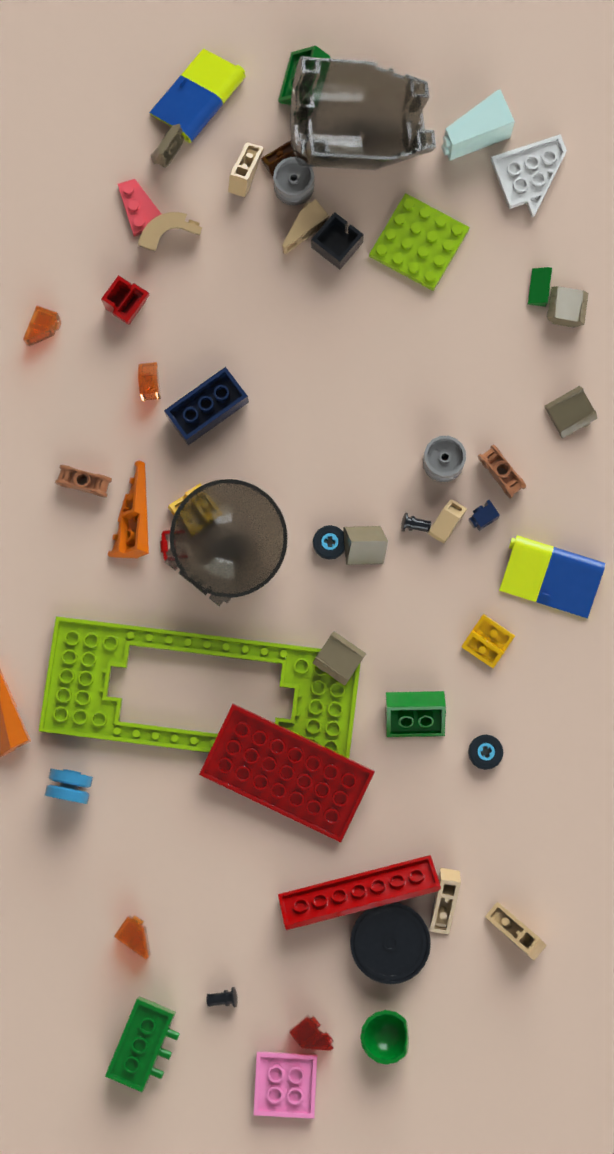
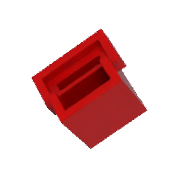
M118 275L101 300L106 310L130 325L150 294L135 283L131 286L130 282Z

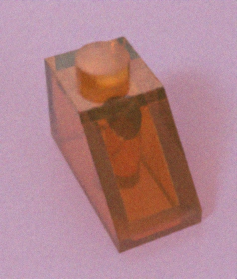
M36 306L23 338L25 344L32 346L54 336L61 326L58 313Z
M158 363L139 364L138 382L142 401L161 399Z
M136 915L133 917L127 916L114 937L147 960L151 956L147 929L143 925L144 921Z

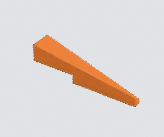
M1 670L0 757L31 742Z

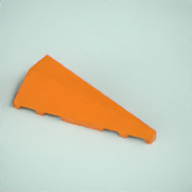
M140 460L134 464L136 472L134 478L130 477L129 483L132 485L129 494H125L117 521L119 522V529L117 534H113L112 539L115 542L112 551H108L109 557L139 558L149 554L145 463Z

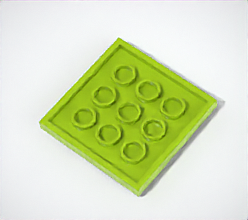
M405 193L369 253V257L434 291L470 227Z

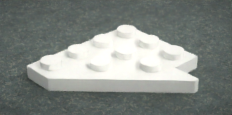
M561 134L491 157L493 168L509 209L527 203L531 217H535L567 152Z

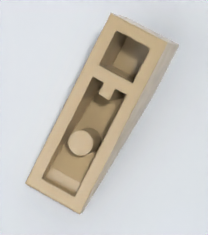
M246 142L230 173L229 193L246 197L264 147Z
M316 199L313 202H307L299 212L282 245L284 254H287L319 231L329 219V215Z
M440 868L438 879L441 889L435 892L430 931L449 934L461 884L460 871Z
M499 902L486 914L485 917L533 961L547 946Z

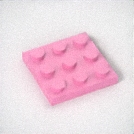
M257 1051L254 1115L314 1119L317 1054Z

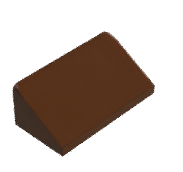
M290 140L262 157L261 161L269 173L274 176L277 164L283 159L289 157L303 159L300 148Z

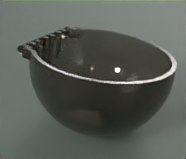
M222 479L206 483L191 492L178 507L170 528V549L166 553L169 557L165 563L175 571L179 568L178 574L192 583L205 596L211 594L209 599L220 607L224 601L228 603L232 598L245 596L261 589L277 574L284 562L288 547V529L285 518L273 498L253 484L234 479Z

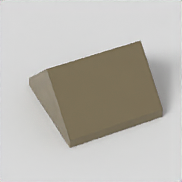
M381 526L343 527L346 565L384 563L388 540Z

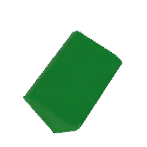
M551 267L532 268L528 305L547 306L552 274Z

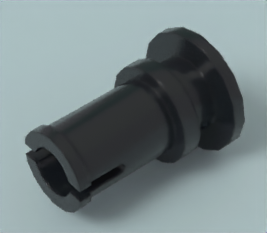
M405 513L402 518L401 529L405 531V528H409V531L414 529L428 533L431 528V521L417 519L415 516L408 517V513Z
M232 987L230 992L224 990L222 993L207 994V1006H230L232 1004L233 1007H237L238 996L235 987Z

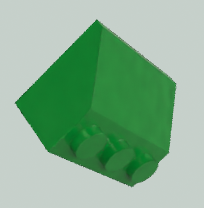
M316 45L291 52L278 102L303 109L318 106L331 56Z
M444 691L386 692L387 737L445 736L446 702Z

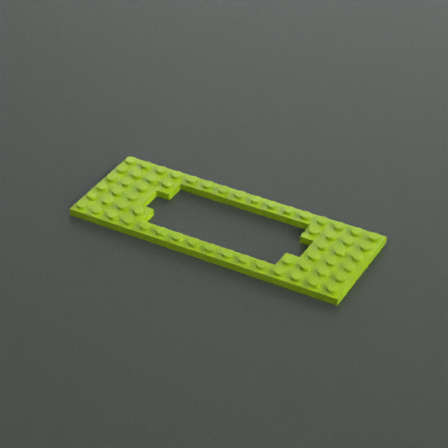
M56 616L39 732L209 753L218 735L216 733L119 722L122 698L107 697L111 668H127L130 646L282 664L280 687L295 689L291 719L276 717L275 723L347 758L350 756L360 664L344 686L313 664L316 656L321 651L319 648Z

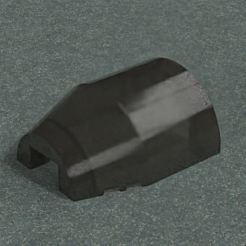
M301 56L295 72L290 111L291 141L297 163L300 166L377 170L432 152L436 147L434 130H425L423 109L430 98L428 82L408 74L405 76L394 73V69L391 68L388 70L377 66L378 63Z

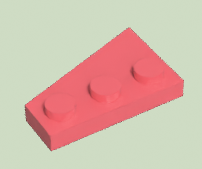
M136 179L119 183L118 187L133 235L137 236L142 234L146 225L155 217L161 215V213Z

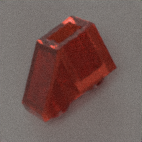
M307 1014L289 1030V1033L301 1048L331 1051L334 1048L332 1044L334 1040L328 1032L323 1033L320 1030L321 1024L315 1016L310 1017Z

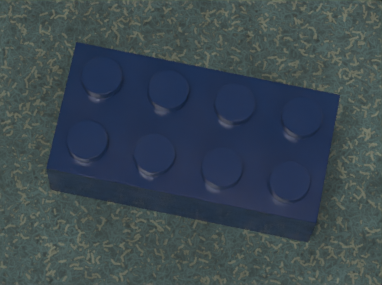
M224 367L169 406L164 412L186 444L190 445L249 403L247 394L229 370Z

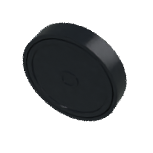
M394 902L367 909L358 917L352 928L350 947L353 959L358 968L367 977L379 983L399 984L410 980L422 970L430 953V934L424 920L416 911L402 903Z

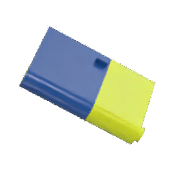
M203 48L149 113L171 127L180 124L182 128L181 135L184 136V140L192 143L246 78L245 70L240 65H234Z
M517 535L516 538H511L509 549H512L499 591L588 619L605 569V563Z

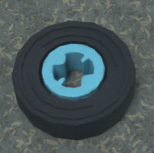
M332 525L318 529L313 538V547L316 553L328 560L341 556L345 551L344 532ZM328 538H332L335 545L332 544V547H328V544L324 542L325 540L328 541Z
M487 734L473 739L468 749L469 759L472 764L484 770L493 769L499 765L504 753L500 741L494 736ZM485 746L487 747L486 749L490 748L491 750L487 758H485V755H481Z

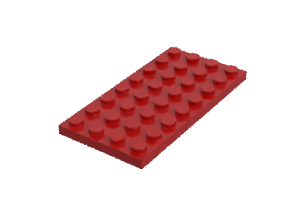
M233 703L199 775L341 843L375 771Z

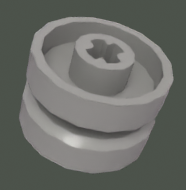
M289 157L277 164L273 177L274 190L277 197L288 205H300L310 199L314 192V172L311 165L299 157Z
M439 436L432 439L427 445L423 456V468L426 474L438 482H449L456 479L461 474L466 461V451L462 443L451 436Z

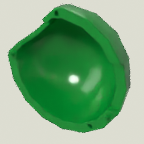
M383 1010L375 1012L367 1018L362 1026L360 1039L362 1048L368 1057L377 1063L388 1065L397 1063L407 1055L409 1033L407 1021L403 1016L394 1011Z

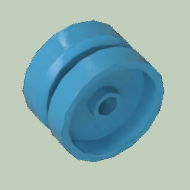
M50 768L48 778L51 781L60 782V785L46 786L44 796L83 804L88 803L89 794L78 790V787H91L93 777L82 775L81 772L66 769L62 771Z

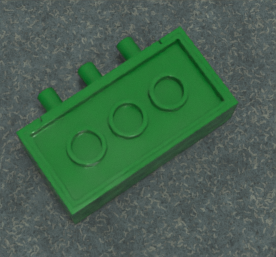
M139 996L136 999L105 1077L140 1092L144 1091L150 1075L162 1079L164 1071L155 1068L154 1065L158 1056L169 1060L172 1052L163 1049L162 1046L166 1036L178 1040L180 1033L170 1029L176 1012Z

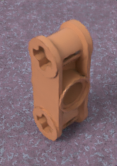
M493 444L487 452L479 454L478 459L498 482L504 493L511 499L514 497L513 494L520 489H525L526 484L506 461L500 450ZM499 468H503L507 471V473L505 475H501L497 472V470Z
M60 465V474L58 480H55V484L107 498L108 485L112 482L110 477L78 470L67 465ZM82 478H88L84 485L79 484Z

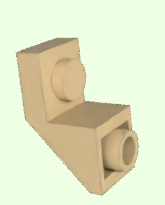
M451 499L441 511L428 534L444 544L453 533L457 523L466 513L467 508Z

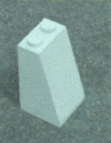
M501 89L495 91L445 129L442 150L444 155H448L449 160L511 138L515 121Z

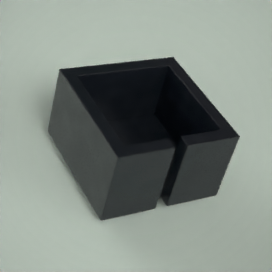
M334 212L311 239V248L340 270L362 245L364 234L351 224L348 227V222Z

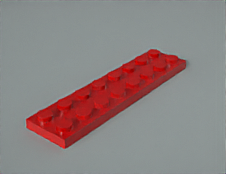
M428 855L278 894L285 929L290 930L437 892L441 889L432 857Z

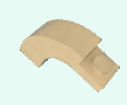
M164 213L155 217L146 225L140 236L138 246L155 252L160 237L166 231L182 229L200 236L202 227L199 226V222L190 219L189 222H186L187 214Z

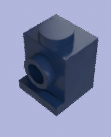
M490 500L486 501L485 507L481 505L473 511L472 517L468 519L472 527H477L479 531L496 521L500 516Z

